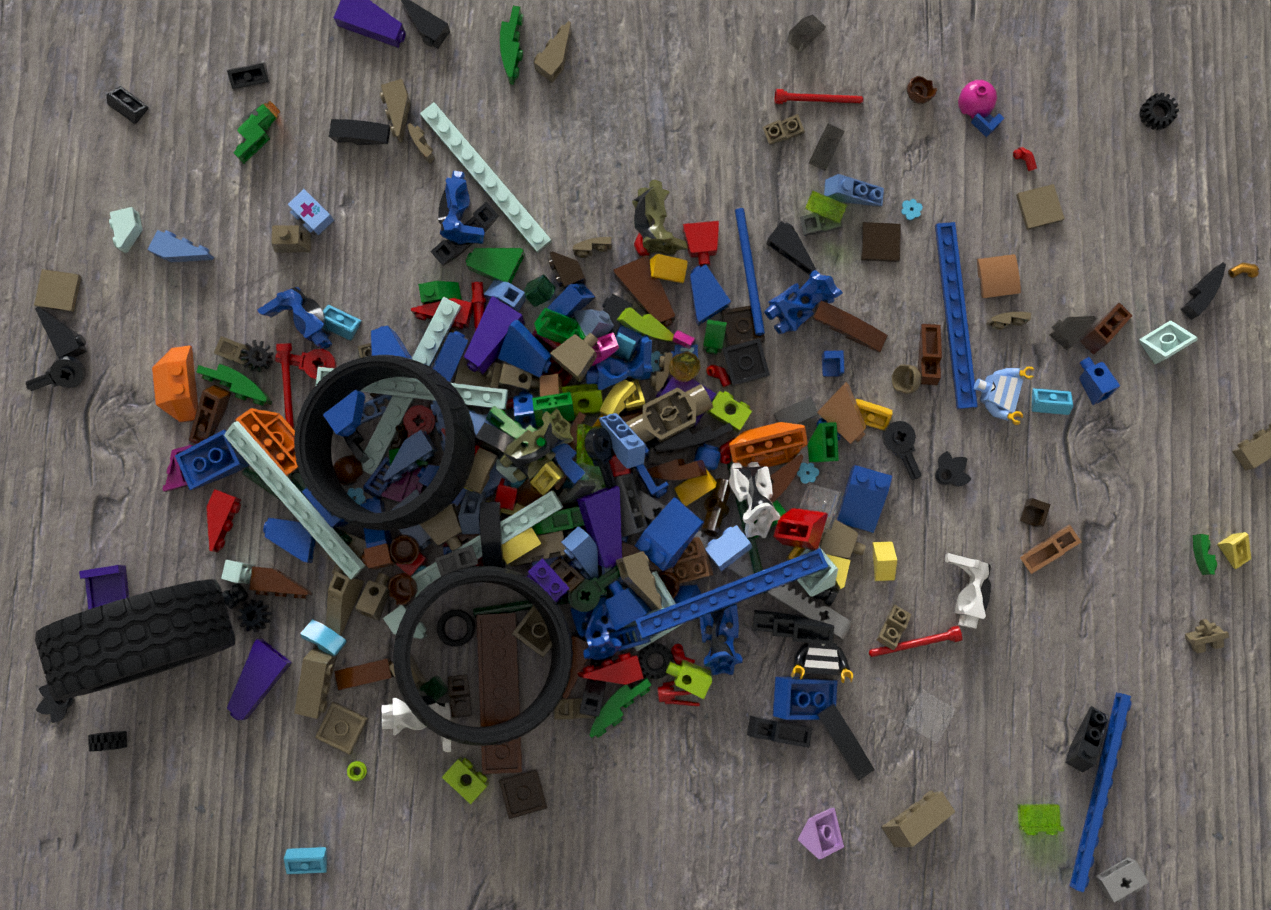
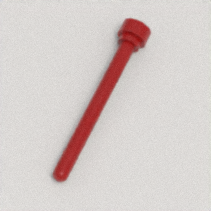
M776 89L774 97L775 104H783L787 101L862 103L864 100L862 96L787 93L784 89Z
M292 343L276 344V351L281 355L285 418L294 429L289 366Z
M959 626L950 627L945 633L898 643L894 650L887 646L869 650V655L875 657L946 640L955 643L963 640L962 632Z

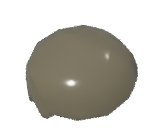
M906 364L896 367L892 374L894 389L907 394L916 392L921 384V373L917 367Z

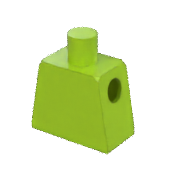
M682 660L680 666L669 662L665 672L674 676L676 686L702 699L705 698L712 683L710 670L686 660Z

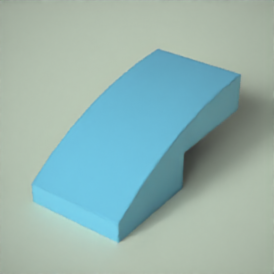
M618 333L616 340L619 349L613 354L629 362L632 358V352L636 347V341Z
M313 619L300 633L303 639L318 645L319 650L332 656H336L347 643L346 639L335 631Z

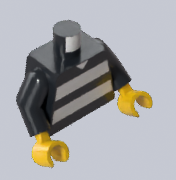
M806 643L795 654L794 669L791 673L792 678L795 673L800 674V680L803 678L804 673L838 676L841 673L842 683L845 681L844 677H849L850 682L853 680V673L850 671L848 660L842 649L837 646V643H832V645Z

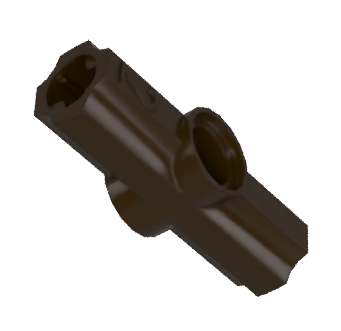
M723 478L716 480L717 484L713 489L712 496L708 497L704 503L707 513L701 532L711 537H717L722 519L729 513V506L726 504L731 487L729 480Z

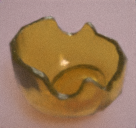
M689 351L675 355L669 363L671 375L675 380L681 382L692 380L701 369L700 360Z

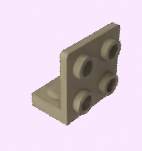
M461 356L453 383L498 389L503 364L492 363L482 375L478 371H471L466 366L465 358Z

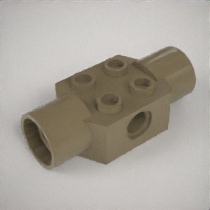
M702 384L686 392L677 387L644 404L643 414L625 423L644 443L652 439H656L661 443L694 426L696 417L713 409V405Z

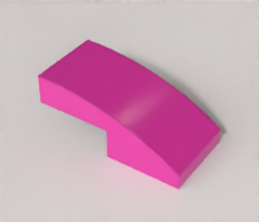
M679 330L673 336V342L688 349L691 348L696 338Z
M613 332L597 338V344L592 347L596 352L597 358L592 366L605 360L619 349Z

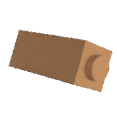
M846 382L817 413L828 423L837 422V432L851 444L854 440L859 442L865 435L863 431L867 426L851 388Z

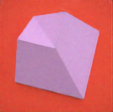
M830 808L809 818L798 838V841L818 859H822L844 847L835 808Z

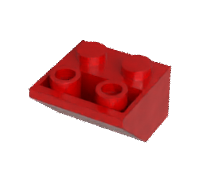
M791 508L778 520L773 537L782 545L817 550L828 513Z

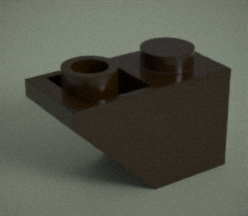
M553 251L549 253L551 259L548 262L552 271L556 269L558 276L555 278L559 287L563 286L565 290L570 284L586 283L585 276L577 260Z

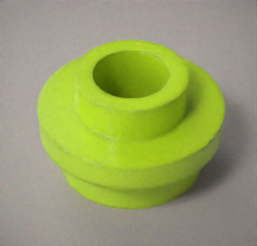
M354 761L347 768V775L352 781H360L367 774V767L361 761ZM356 767L360 768V774L354 772Z

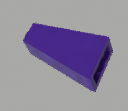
M341 0L333 17L338 27L399 48L401 42H404L406 37L402 23L370 0Z
M494 296L490 298L464 355L467 362L466 366L471 371H478L482 375L499 356L509 325L515 319L525 325L522 314Z
M619 486L605 487L577 498L587 534L597 545L598 565L605 568L615 566L616 560L622 558Z
M256 639L228 703L227 709L236 720L248 719L292 664L290 660L263 639Z

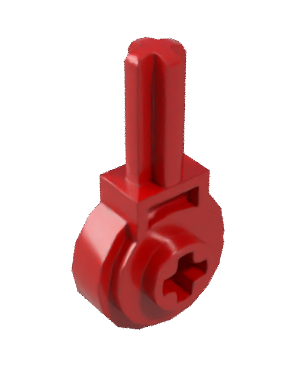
M314 349L309 353L302 352L301 356L289 355V365L298 366V369L305 371L309 377L315 380L317 378L318 364L324 363L323 366L319 367L333 369L336 368L337 364L335 357L325 349ZM277 352L275 356V361L277 363H281V355H279V352Z
M422 405L409 408L403 419L405 429L408 431V438L419 430L426 431L429 435L436 425V417L432 410ZM421 416V419L424 420V423H420L419 426L418 423L415 422V420L419 419Z

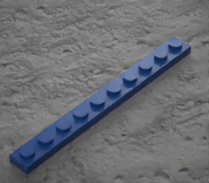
M955 222L938 223L935 225L956 407L957 409L976 408L978 405L976 390L974 389L975 380Z
M820 548L635 619L642 639H645L828 568V565Z
M1122 693L1115 694L1069 885L1081 892H1084L1089 884L1088 874L1094 864L1093 853L1094 849L1098 846V832L1104 821L1102 815L1108 805L1107 794L1113 784L1112 774L1118 763L1116 757L1118 750L1122 746V732L1127 726L1126 715L1131 708V696Z

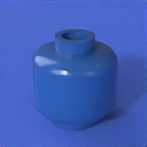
M703 444V446L697 448L694 461L703 460L705 468L710 472V470L718 468L721 453L718 451V447Z

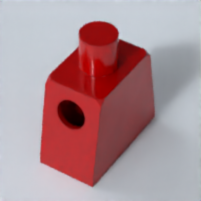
M719 221L683 224V235L690 258L698 257L701 267L705 264L709 266V256H715L717 253Z

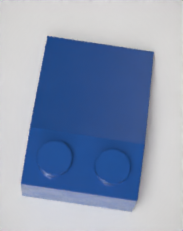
M224 429L175 455L190 490L215 482L250 466L224 436L227 430Z
M857 465L851 467L837 520L844 525L874 533L888 495L892 476Z
M674 497L644 530L635 547L641 552L644 551L645 555L662 571L675 566L704 522Z
M775 676L773 716L785 720H820L817 716L819 712L832 704L836 706L838 680L802 678L800 680V677Z

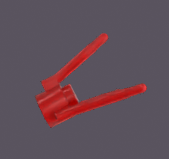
M675 680L665 682L663 686L658 687L659 702H665V705L700 706L698 702L672 700L675 699V696L692 694L688 691H674V687L670 686L675 685Z

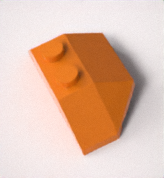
M192 346L171 348L152 367L155 402L158 407L179 422L194 421L198 400Z
M250 408L235 419L236 422L238 421L286 476L299 468L296 463V452L294 449L295 430L280 413Z
M778 422L743 431L729 443L734 463H740L743 467H748L749 463L758 462L760 466L771 467L790 462L808 442L804 425Z

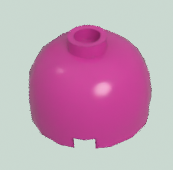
M974 80L962 89L958 98V107L964 115L967 114L972 119L977 113L985 118L991 114L996 105L997 92L989 82Z

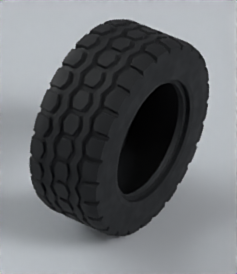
M207 579L153 590L71 615L37 630L35 642L44 674H46L45 678L47 685H49L50 695L55 701L125 684L202 659L234 646L236 637L232 630L233 627L229 620L230 617L221 587L215 579Z

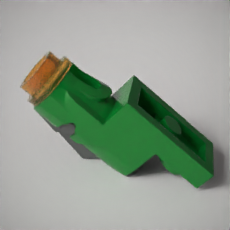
M271 101L258 106L241 119L242 125L237 131L246 141L239 144L233 153L243 164L270 140L264 130L269 129L280 113V110Z

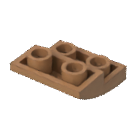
M1015 254L977 259L982 298L1021 293L1019 269Z
M699 537L692 539L674 566V572L680 584L713 575L707 552Z

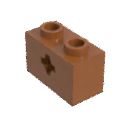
M386 543L363 549L362 559L368 569L377 570L396 565L397 562L391 557L389 551L391 544Z

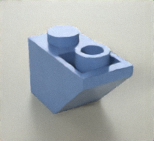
M494 280L484 293V296L489 300L494 296L517 312L526 301L525 292L509 282Z

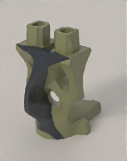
M658 180L650 181L649 188H640L638 190V197L632 201L635 207L634 225L643 238V246L647 249V253L660 252L673 256L677 251L686 250L688 247L686 241L673 237L671 232H667L664 229L663 223L666 219L665 217H667L664 200L667 199L670 192L662 189V182Z
M558 409L551 414L546 411L542 417L544 424L540 429L534 432L527 430L508 444L503 452L504 455L500 462L506 468L513 463L518 467L513 472L514 477L518 481L525 478L530 480L546 463L555 457L556 454L550 452L553 448L573 441V437L570 434L571 424L562 417ZM540 437L545 441L543 446L537 444V439ZM527 441L529 445L523 447L521 443Z

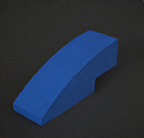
M563 443L552 449V452L556 454L555 459L558 465L574 485L586 475V472L573 461L577 453L568 444Z

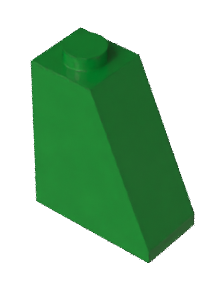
M474 248L473 252H470L466 258V265L470 271L490 280L512 283L525 253L521 248Z

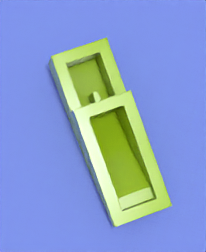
M625 308L617 319L623 326L642 334V336L648 335L650 339L673 342L674 334L651 314H646L642 317L633 308Z

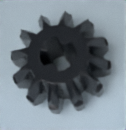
M253 340V348L250 344L246 343L245 347L248 351L245 349L240 351L246 354V356L240 357V360L247 359L248 361L243 366L246 368L251 364V372L255 370V367H257L258 372H262L261 365L268 369L269 366L265 362L273 363V360L269 359L268 356H272L274 353H267V350L270 349L269 345L262 348L264 341H260L257 346L256 340ZM254 351L262 355V358H259V362L252 358V355L255 354Z
M251 599L250 604L244 602L243 606L245 609L239 608L238 610L242 613V616H238L237 619L243 620L240 626H246L247 632H250L252 629L254 632H259L260 628L266 629L265 623L271 622L267 616L272 615V612H266L269 605H263V600L256 602L255 599ZM252 613L257 615V619H253Z

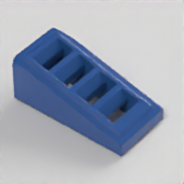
M388 457L384 458L363 486L364 491L373 497H377V500L382 498V493L392 483L385 482L383 480L384 476L380 474L381 471L385 474L388 471L384 468L385 465L390 467ZM378 478L379 480L383 481L384 484H380L376 481V479ZM374 485L375 487L379 488L380 490L378 491V490L374 489V488L371 487V486Z
M637 625L609 633L611 638H616L621 642L622 647L617 652L651 642L650 637L641 640ZM632 631H635L638 641H635ZM627 632H628L629 637H630V640H631L630 643H629L628 638H627V635H626ZM620 634H622L625 644L622 643Z

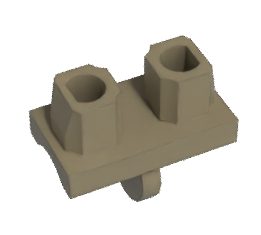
M1207 619L1200 620L1199 626L1195 627L1194 632L1185 634V639L1191 643L1192 650L1196 653L1205 652L1206 643H1210V646L1214 649L1223 648L1224 639L1229 638L1227 631L1224 632L1220 626H1216L1215 623H1209Z

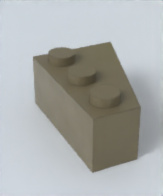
M555 531L545 535H536L541 545L511 562L510 566L530 564L542 558L549 559L567 556L564 552L566 548L561 543L565 539V533L563 531Z
M316 645L303 658L294 714L317 719L322 712L326 711L328 704L326 698L330 690V682L337 655L332 656L323 652Z
M929 791L923 796V799L912 804L907 810L887 822L881 828L894 847H914L954 814L955 810L942 791Z

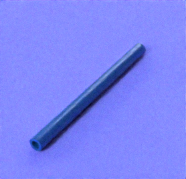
M738 208L735 210L755 335L759 336L765 334L745 212L744 208Z

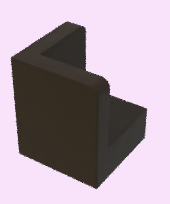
M1034 498L1027 499L1020 521L1037 528L1043 527L1051 504Z

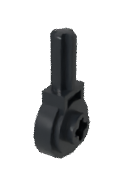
M62 356L54 361L44 375L26 381V388L34 391L50 384L54 387L59 385L66 388L76 387L83 381L86 370L80 360L71 356Z
M892 422L883 431V443L887 449L895 452L897 458H902L911 480L921 477V472L912 454L915 451L913 446L916 438L915 431L907 422ZM898 434H901V438H899V440H896V436H898Z
M602 427L590 429L585 438L586 452L592 459L594 466H599L605 486L607 488L615 487L616 481L609 463L613 458L611 454L612 441L609 432Z

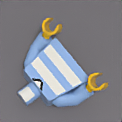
M1029 366L1024 370H1021V368H1005L987 376L985 381L981 379L976 380L974 389L982 392L980 402L985 404L986 409L993 417L1007 421L1010 419L1014 425L1020 424V421L1014 418L1017 416L1023 418V414L1020 411H1015L1023 383L1021 376L1028 380L1033 379L1034 376L1026 375L1027 371H1034L1033 367Z

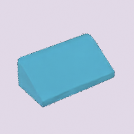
M327 305L323 310L327 329L351 341L362 320L331 305Z
M1033 388L1032 412L1069 415L1073 408L1072 394L1069 391Z
M326 847L287 849L284 856L286 874L326 873Z

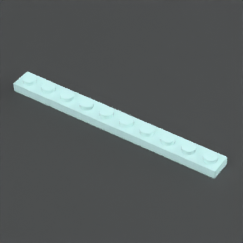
M433 102L420 113L421 117L532 248L539 253L552 242L550 237L440 108Z
M443 297L412 357L413 360L431 367L462 307L461 305ZM392 396L364 451L370 459L362 463L363 471L372 475L383 461L391 446V442L397 434L396 426L402 424L405 413L415 398Z
M318 367L316 384L331 372L333 368ZM386 378L374 382L360 391L436 401L425 385L415 378ZM451 383L459 392L466 405L489 408L496 406L498 409L506 410L508 390Z
M238 421L232 423L224 434L227 440L350 579L355 578L366 565L336 531L330 527L321 514Z
M554 490L501 522L502 544L563 508ZM481 536L475 537L455 551L472 545L477 560L482 557ZM436 562L412 576L417 583L418 591L416 596L429 584L441 577Z

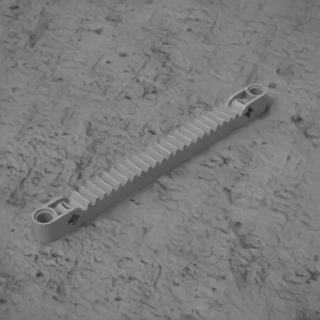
M638 490L644 516L652 522L655 519L653 510L661 509L662 511L665 506ZM700 530L694 538L699 537L704 548H706L709 543V536L701 537L702 532ZM742 556L727 567V569L741 578L762 571V568L754 570L755 564L748 566L749 560L741 562ZM788 584L766 592L806 618L834 625L833 635L842 640L853 622L829 607L815 608V601L808 603V597L801 599L802 593L795 595L794 588L788 591ZM826 612L825 616L827 617V619L820 620L821 616L819 615V613Z

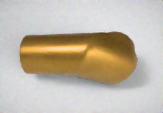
M1243 262L1229 269L1228 274L1234 278L1241 273H1248V277L1255 278L1259 275V268L1255 264Z

